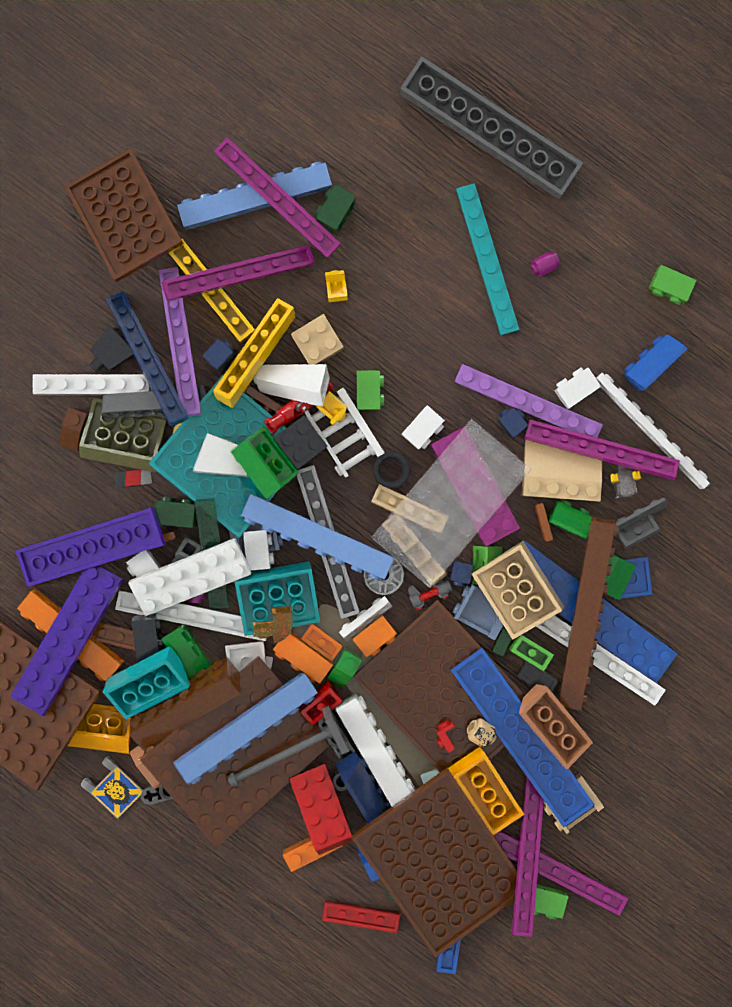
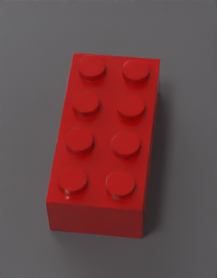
M324 764L289 778L315 851L320 855L352 842L351 836L353 833L337 790L333 785L328 767Z

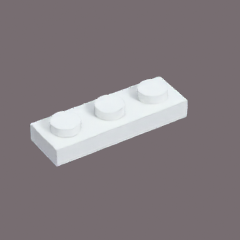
M385 596L382 599H376L372 603V607L361 611L354 621L344 624L339 633L348 642L389 610L392 605Z

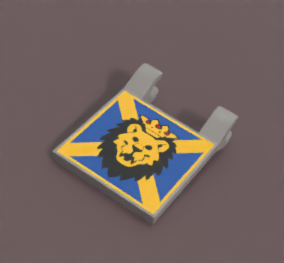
M106 756L102 764L111 772L97 786L86 777L83 779L81 787L92 794L118 819L141 796L143 789L110 756Z

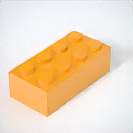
M478 747L448 768L492 835H495L524 815L481 747Z

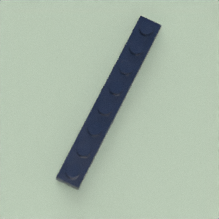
M124 291L106 298V302L170 427L188 420V414Z

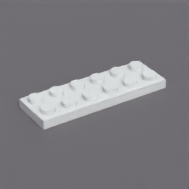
M236 538L129 580V585L144 615L147 616L251 574V570Z

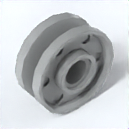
M394 558L388 571L389 577L386 580H375L369 577V572L364 571L366 585L376 594L387 595L395 592L403 582L404 572L402 565Z

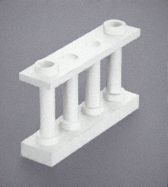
M342 388L337 391L339 395L337 398L347 406L349 412L340 423L336 422L321 432L315 422L324 417L325 414L320 410L313 415H310L308 410L304 413L308 421L327 444L326 448L337 464L334 468L340 476L344 475L346 478L349 476L346 470L371 454L372 456L376 454L379 457L384 454V451L345 389ZM350 422H356L359 427L356 430L357 432L331 448L325 438ZM366 438L369 443L367 449L341 464L335 454L359 439L363 440Z

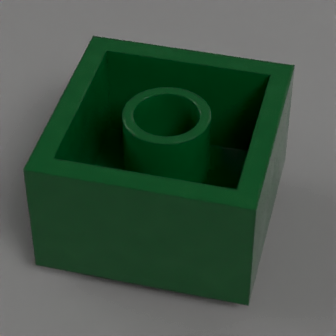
M335 184L333 189L330 187L327 191L324 205H319L315 215L318 223L328 232L338 236L356 205V196Z
M162 497L161 500H156L155 512L159 524L188 528L197 527L199 506L194 504L193 500L181 499V503L175 502L176 498Z

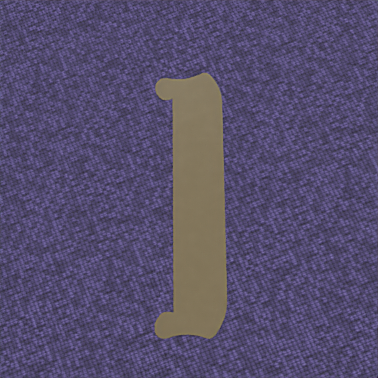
M322 604L318 609L320 622L313 624L343 645L333 659V666L345 646L362 656V662L354 673L355 675L375 656L371 657L369 655L366 657L352 639L347 642L339 632L350 619L348 617L341 619L337 608L328 604ZM311 624L294 627L292 631L302 638ZM352 677L346 686L352 694L356 693L358 697H363L367 704L366 711L373 714L377 729L383 731L386 741L392 747L395 754L419 787L422 786L423 781L420 774L436 768Z

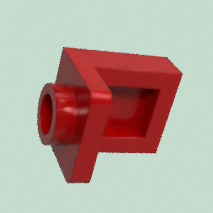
M446 720L438 725L436 732L439 736L437 742L441 749L446 748L449 753L455 748L446 731L452 729L455 725L453 721L448 722Z

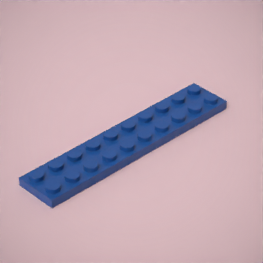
M524 541L564 605L563 610L558 614L572 623L580 581ZM602 598V602L605 603L603 613H599L598 620H601L600 631L595 633V638L598 639L597 642L626 664L657 683L678 654Z
M482 647L451 669L487 722L495 727V733L563 827L595 805L570 769L566 770L519 714L521 701Z

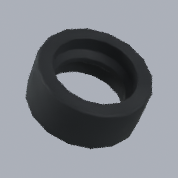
M386 452L380 455L375 461L373 468L374 477L377 482L387 488H395L402 485L407 480L410 471L409 463L405 457L396 452ZM387 459H396L402 465V475L396 481H387L380 474L381 464Z

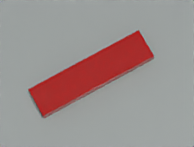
M325 900L322 921L398 933L401 913Z

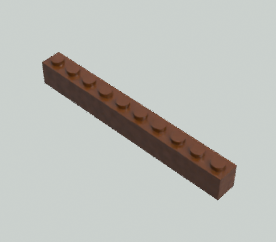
M591 517L558 698L564 708L581 711L582 704L586 705L587 693L584 692L585 687L590 685L591 675H588L589 668H593L594 657H591L592 650H596L598 641L595 638V633L600 631L601 620H598L599 613H603L605 602H602V595H606L608 583H605L606 576H610L611 564L608 563L609 558L614 556L615 551L612 541L618 535L619 527L615 526V520Z

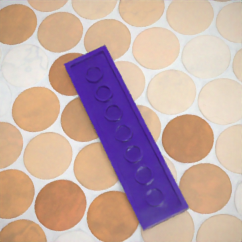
M152 507L16 550V554L26 585L29 587L156 548L166 543L155 509Z
M98 565L84 569L10 696L12 699L41 716L46 715L121 586L122 578Z

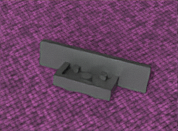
M665 497L655 499L645 508H638L632 515L621 517L616 521L615 526L619 527L617 536L626 550L660 532V528L652 515L667 508Z

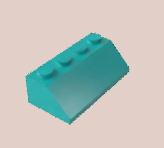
M169 646L107 678L103 693L121 715L128 719L189 688L190 685L181 659Z

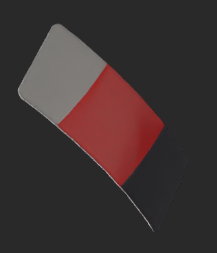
M132 470L114 474L116 488L152 483L150 471Z

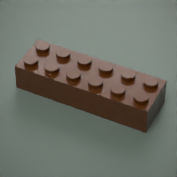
M228 657L217 660L209 668L200 670L195 676L188 679L189 688L132 716L129 735L142 750L147 749L164 739L174 730H180L240 695V672Z

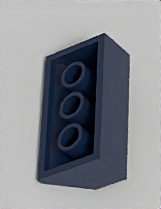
M354 752L336 762L345 786L368 824L392 807L388 799H383L382 796L385 794L380 785L376 786L374 784L377 780L371 771L367 772L366 768L368 765L363 757L359 758L358 754Z

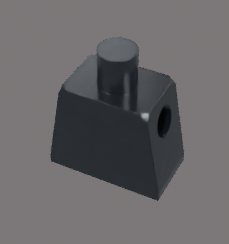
M109 326L92 347L91 351L96 358L89 366L96 373L104 366L108 370L114 371L134 358V355L126 341Z

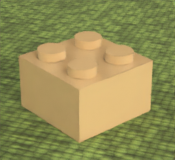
M324 314L291 333L292 338L309 365H319L344 350L342 343Z

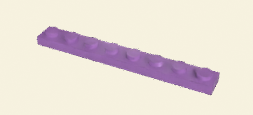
M178 267L159 270L161 283L164 280L180 277ZM161 284L178 397L188 417L201 415L183 298L167 302Z
M464 364L461 365L454 381L559 428L597 438L603 424Z

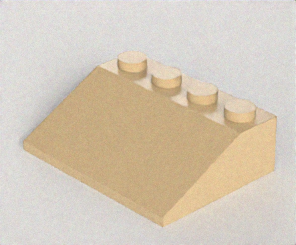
M525 440L521 496L584 501L601 500V460Z
M524 541L472 573V576L512 640L558 614L564 608L563 603Z

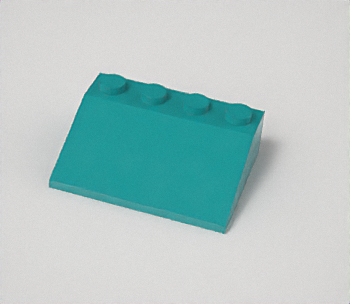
M309 561L252 571L250 575L235 580L244 636L320 622L312 569Z

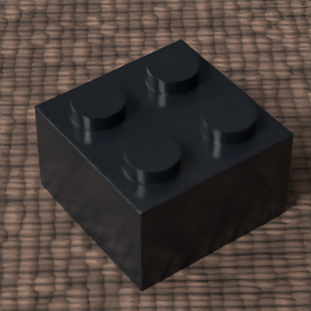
M305 415L274 438L296 469H299L327 447V444Z

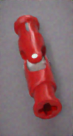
M330 381L328 383L326 394L329 391L332 392L334 390V387ZM291 400L277 410V413L270 419H265L264 423L268 430L275 434L284 424L288 425L314 405Z

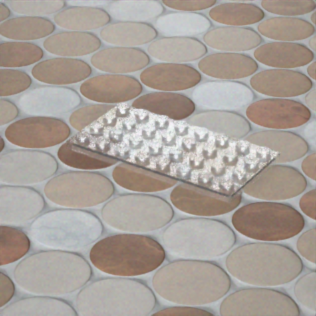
M471 419L371 538L431 588L530 472L531 468Z

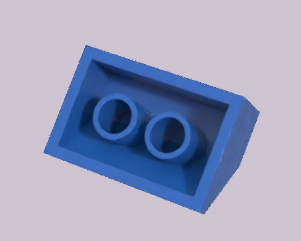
M668 334L663 337L659 335L652 342L654 346L650 350L646 348L639 354L638 357L640 359L636 363L631 362L624 369L626 373L623 377L638 392L643 391L678 359L687 348Z

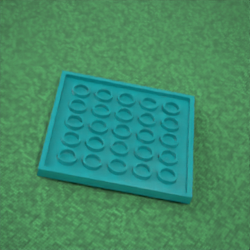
M222 375L200 401L201 415L188 417L189 419L179 426L148 464L237 538H240L250 525V523L244 521L245 517L241 516L250 494L270 501L276 492L265 498L249 477L192 472L205 436L211 434L239 445L263 426L273 439L287 428L283 425L275 434L271 433L264 421L267 418L270 419L272 415L245 393L241 395L233 408L217 400L213 390L224 376Z

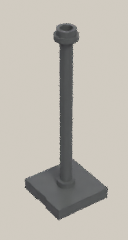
M330 706L322 709L328 726L325 731L237 774H234V772L230 773L227 776L230 785L237 787L239 786V781L329 737L330 739L334 737L342 754L348 752L349 748L346 738Z

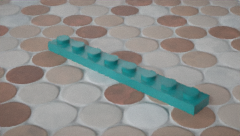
M475 183L456 188L500 336L518 331L519 326Z

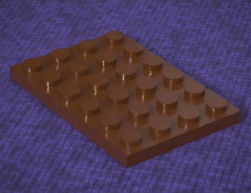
M131 148L64 186L116 282L184 244Z

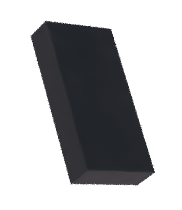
M528 661L524 662L516 675L533 687L536 684L547 686L551 692L559 682L557 678L546 671H542Z

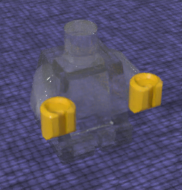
M618 466L619 472L615 475H610V482L614 484L616 499L635 497L637 494L635 482L641 479L640 471H626V467Z

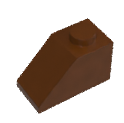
M68 407L61 428L59 445L78 451L89 414Z

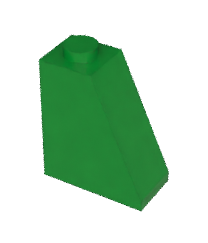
M345 646L326 680L343 689L362 662V656Z

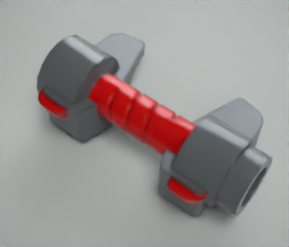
M442 579L434 585V589L420 594L413 585L408 588L409 598L414 609L416 608L417 610L422 609L424 601L437 595L440 598H446L448 593L453 591L449 581L444 582Z

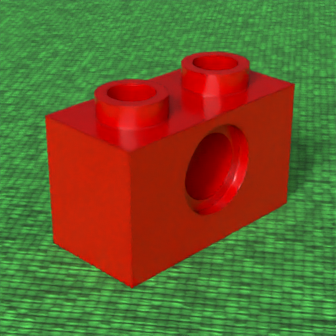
M329 680L316 690L317 694L314 695V700L308 704L303 703L299 707L301 714L312 726L324 717L323 708L330 706L331 710H333L342 702L340 693Z

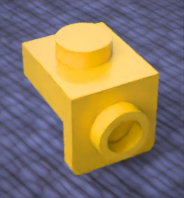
M344 270L326 272L329 302L348 300Z
M330 391L325 396L323 406H316L331 419L330 423L332 425L337 421L340 423L346 416L347 406Z

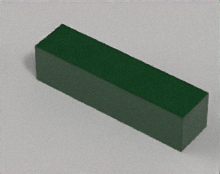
M504 625L491 650L501 656H504L512 639Z

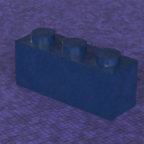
M217 339L203 355L222 374L230 367L237 356L235 355V348L225 339L223 342Z

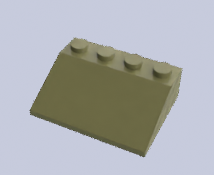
M93 398L79 444L80 458L156 473V470L148 463L162 448L167 421L160 415L106 418L101 415L102 399Z

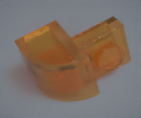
M291 606L271 607L272 622L253 623L254 637L264 639L272 636L274 643L288 637L292 630Z

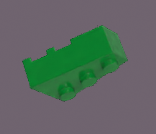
M186 624L161 639L166 648L170 646L181 659L187 679L195 676L200 670L212 666Z

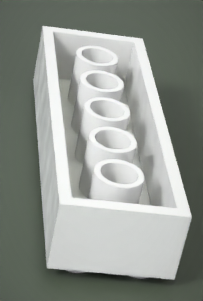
M354 693L342 700L336 707V711L391 806H394L415 791V787L410 778L406 780L402 764L400 762L396 763V754L392 747L385 744L387 742L386 737L381 729L377 730L373 714L371 712L367 713L365 700L362 696L358 697Z

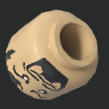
M484 719L473 720L467 727L468 739L480 747H486L494 743L496 729Z

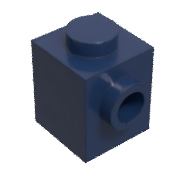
M506 408L499 414L501 418L498 422L511 438H514L528 426L524 420L526 417L520 409L515 410V408L509 410Z
M453 560L449 579L454 581V585L464 587L465 583L470 584L473 565Z

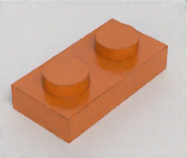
M314 624L310 625L301 640L331 662L343 647L342 644Z

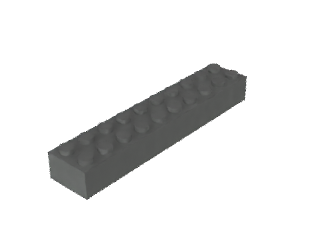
M422 56L400 88V95L558 200L583 164V162Z

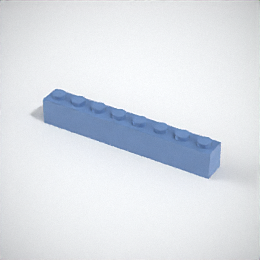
M321 162L312 163L310 167L305 169L303 167L294 168L291 173L287 174L280 172L274 174L273 178H271L294 200L329 190L330 187L332 188L326 163L321 164ZM241 183L235 189L229 190V188L219 190L217 194H203L199 196L200 199L193 201L192 199H185L177 206L184 229L190 230L267 208L271 205L247 183Z
M250 494L241 516L245 517L244 521L255 525L257 522L263 525L262 529L273 533L275 530L281 533L279 537L288 541L291 538L299 541L297 545L306 549L309 546L316 549L315 553L324 557L327 554L334 557L333 561L342 565L345 562L352 565L351 569L360 573L363 570L369 572V577L378 581L380 578L385 580L394 557L253 494Z
M300 673L175 760L173 764L187 784L198 782L202 778L201 775L203 773L215 770L220 761L223 759L225 761L229 760L235 755L234 752L237 749L241 748L242 750L251 744L250 740L254 737L260 738L267 732V728L280 724L284 716L287 714L290 716L299 710L298 706L303 703L308 704L314 700V695L317 694V691L306 674Z

